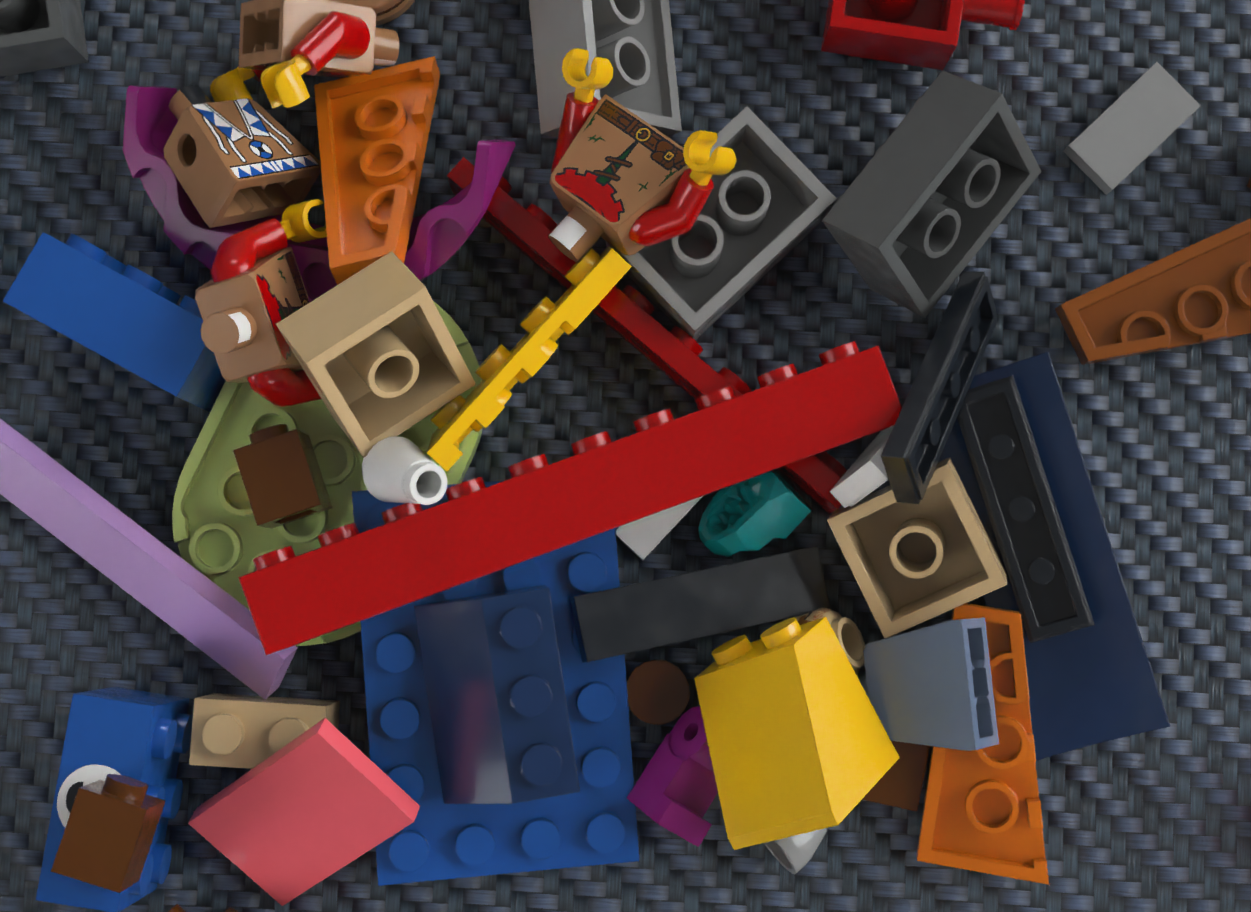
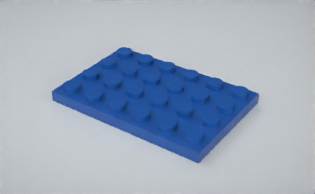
M493 481L484 483L486 487H489L503 481ZM457 484L447 485V488H450V487H452V486H454V485H457ZM368 490L352 491L353 517L359 533L384 525L381 513L405 504L378 500ZM446 493L434 504H421L422 509L425 510L447 502ZM616 528L360 621L370 760L420 805L416 819L412 824L376 846L378 886L639 861L636 806L627 799V796L634 787L625 654L582 663L569 601L571 597L620 587ZM546 585L550 589L580 792L514 804H444L414 605Z

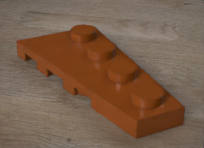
M1251 218L1056 307L1055 311L1081 364H1091L1251 334Z

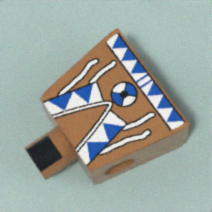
M197 85L185 86L174 94L170 100L169 110L177 118L178 122L164 147V159L209 228L283 214L288 206L304 201L321 172V162L257 102L248 98L212 102Z

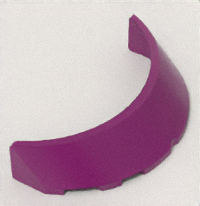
M130 85L126 92L123 153L132 177L140 178L153 206L164 221L163 231L184 255L192 254L205 267L211 270L219 245L224 239L271 218H276L279 222L282 221V214L209 228L164 159V147L178 122L177 118L169 110L170 100L177 93V89L165 86ZM502 139L480 140L477 144L472 182L442 205L413 218L404 264L420 281L424 280L448 261L477 227L491 202L516 144L514 141ZM309 223L313 229L323 227L322 225ZM327 237L301 243L294 242L291 239L288 240V247H292L310 302L337 286L329 267Z

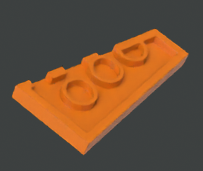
M435 56L374 70L369 75L348 76L314 85L329 267L337 285L391 251L403 263L405 261L441 75Z

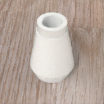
M393 436L379 441L372 447L362 462V475L365 486L370 494L378 500L431 505L438 502L446 492L448 481L445 471L407 438Z

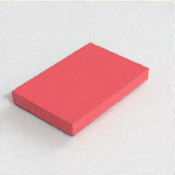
M324 718L197 807L188 824L283 906L412 824L416 819L420 805L332 723Z

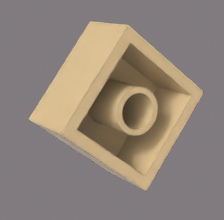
M392 251L276 323V326L333 419L363 458L367 456L372 447L379 441L388 437L398 436L476 385L426 286Z
M950 457L938 462L923 500H920L919 504L896 502L891 485L867 495L852 507H842L834 511L827 519L884 639L1007 585V573Z

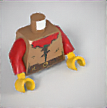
M253 0L241 3L239 66L215 78L210 85V93L215 102L246 98L253 100L244 81L253 77L258 82H261L272 108H277L282 104L284 107L290 108L310 97L301 76L302 74L343 78L369 75L372 73L374 66H394L399 55V37L396 30L376 27V13L371 7L330 0Z
M578 48L570 50L562 63L563 77L569 85L575 87V92L569 93L566 96L549 182L568 214L548 235L549 239L564 255L574 262H579L600 237L623 254L630 256L636 254L645 246H652L686 234L692 229L714 187L711 179L712 175H725L734 168L736 155L733 149L718 146L710 157V150L717 142L718 136L717 133L703 130L693 132L687 138L683 148L607 94L598 100L594 97L595 90L606 87L612 80L614 71L612 64L607 58L595 57L591 64L590 74L587 77L585 68L589 60V53L586 49Z
M319 199L288 206L282 214L281 222L276 218H271L224 239L219 245L211 268L212 279L195 290V300L203 320L201 338L205 346L214 352L222 377L228 383H249L252 390L272 404L281 407L321 400V397L276 326V323L310 303L292 247H288V240L291 239L294 242L301 243L327 237L326 226L313 229L308 221L310 209L323 204V201Z

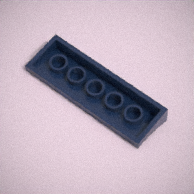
M1049 351L975 375L969 389L1009 376L1014 377L1095 624L1030 643L1022 619L1036 761L1094 744L1171 727ZM956 418L938 462L949 457L951 458L1007 573L965 440ZM1008 573L1006 586L978 598L981 606L1020 612Z

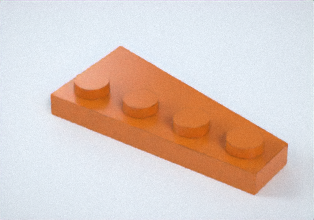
M965 603L952 610L951 620L985 618L999 744L971 751L932 746L917 848V861L1049 885L1021 613L1019 611Z

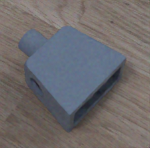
M985 618L950 620L865 645L863 651L865 671H860L857 677L891 741L964 751L979 750L999 744Z

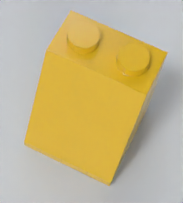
M826 616L799 625L796 617L786 619L765 630L760 635L761 639L750 642L746 635L735 637L714 649L711 654L715 661L694 678L727 837L734 850L839 825L900 758Z

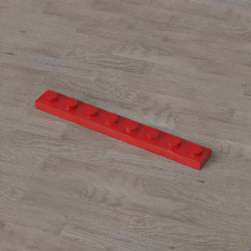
M465 157L447 175L451 190L455 195L473 180L475 166ZM502 176L482 218L568 290L572 283L565 278V275L576 262L564 255L549 239L548 235L557 226L556 222L534 204H531L527 209L523 208L508 195L512 187ZM626 285L621 291L614 286L592 310L594 314L694 399L729 386H733L736 397L751 392L749 386L731 370L722 367L717 373L699 357L703 351L702 347L688 333L677 326H674L669 332L650 316L655 311V308L633 287ZM821 452L777 469L829 514L840 508L841 503L829 491L847 470L827 452Z

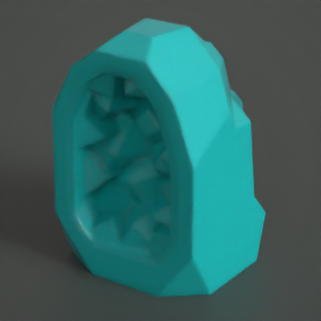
M772 470L720 489L702 514L698 527L699 538L714 554L730 557L739 551L760 550L774 538L786 539L812 511V508L779 472Z

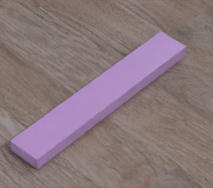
M0 419V494L263 699L266 700L279 688L298 647L296 645L266 655L252 614L248 608Z

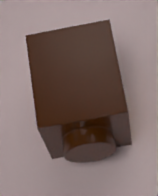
M279 424L250 434V445L233 450L257 526L272 529L332 509L309 435L297 429L289 431L287 424Z
M107 774L105 781L98 780L79 787L51 872L118 893L135 884L140 879L166 800L147 795L148 785L146 783L117 774Z

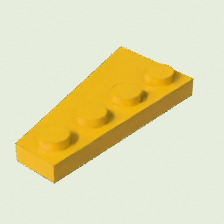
M609 246L600 255L593 248H590L565 275V278L572 283L569 289L555 303L545 296L520 323V326L527 331L524 337L510 351L500 344L475 371L482 379L480 384L466 398L459 395L442 406L430 419L438 428L432 434L427 454L445 471H448L463 455L459 450V445L472 430L479 432L482 428L486 429L505 408L504 405L512 396L511 388L518 381L521 384L525 383L537 373L558 347L557 339L564 332L567 335L571 334L632 266Z

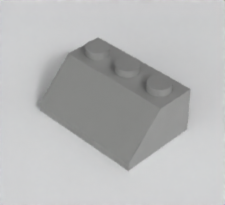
M529 0L541 135L558 137L566 96L569 93L575 92V87L569 85L563 77L562 63L566 54L575 48L588 50L589 60L585 68L587 77L590 74L591 64L595 57L607 58L612 64L614 70L612 80L606 87L595 90L594 97L600 100L607 94L664 135H673L682 131L669 0Z

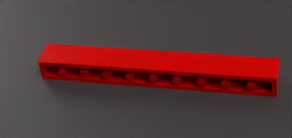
M856 341L835 347L818 355L822 366L798 374L794 363L777 368L757 377L761 388L737 397L733 386L716 390L695 399L698 411L674 419L670 408L650 414L633 422L637 433L613 442L608 431L589 436L571 444L574 456L550 465L546 454L523 460L508 467L511 479L486 487L483 477L462 482L447 488L445 493L448 501L423 510L421 504L405 503L381 513L384 525L359 533L356 523L335 528L317 536L321 548L299 556H295L292 546H288L254 558L253 562L257 571L238 578L265 654L269 655L894 426L902 406L879 345L861 352Z

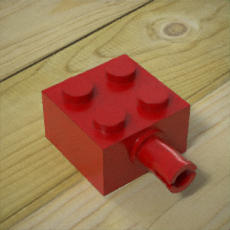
M829 0L821 51L943 70L957 47L962 21L1005 27L1016 31L1021 21L1025 0Z

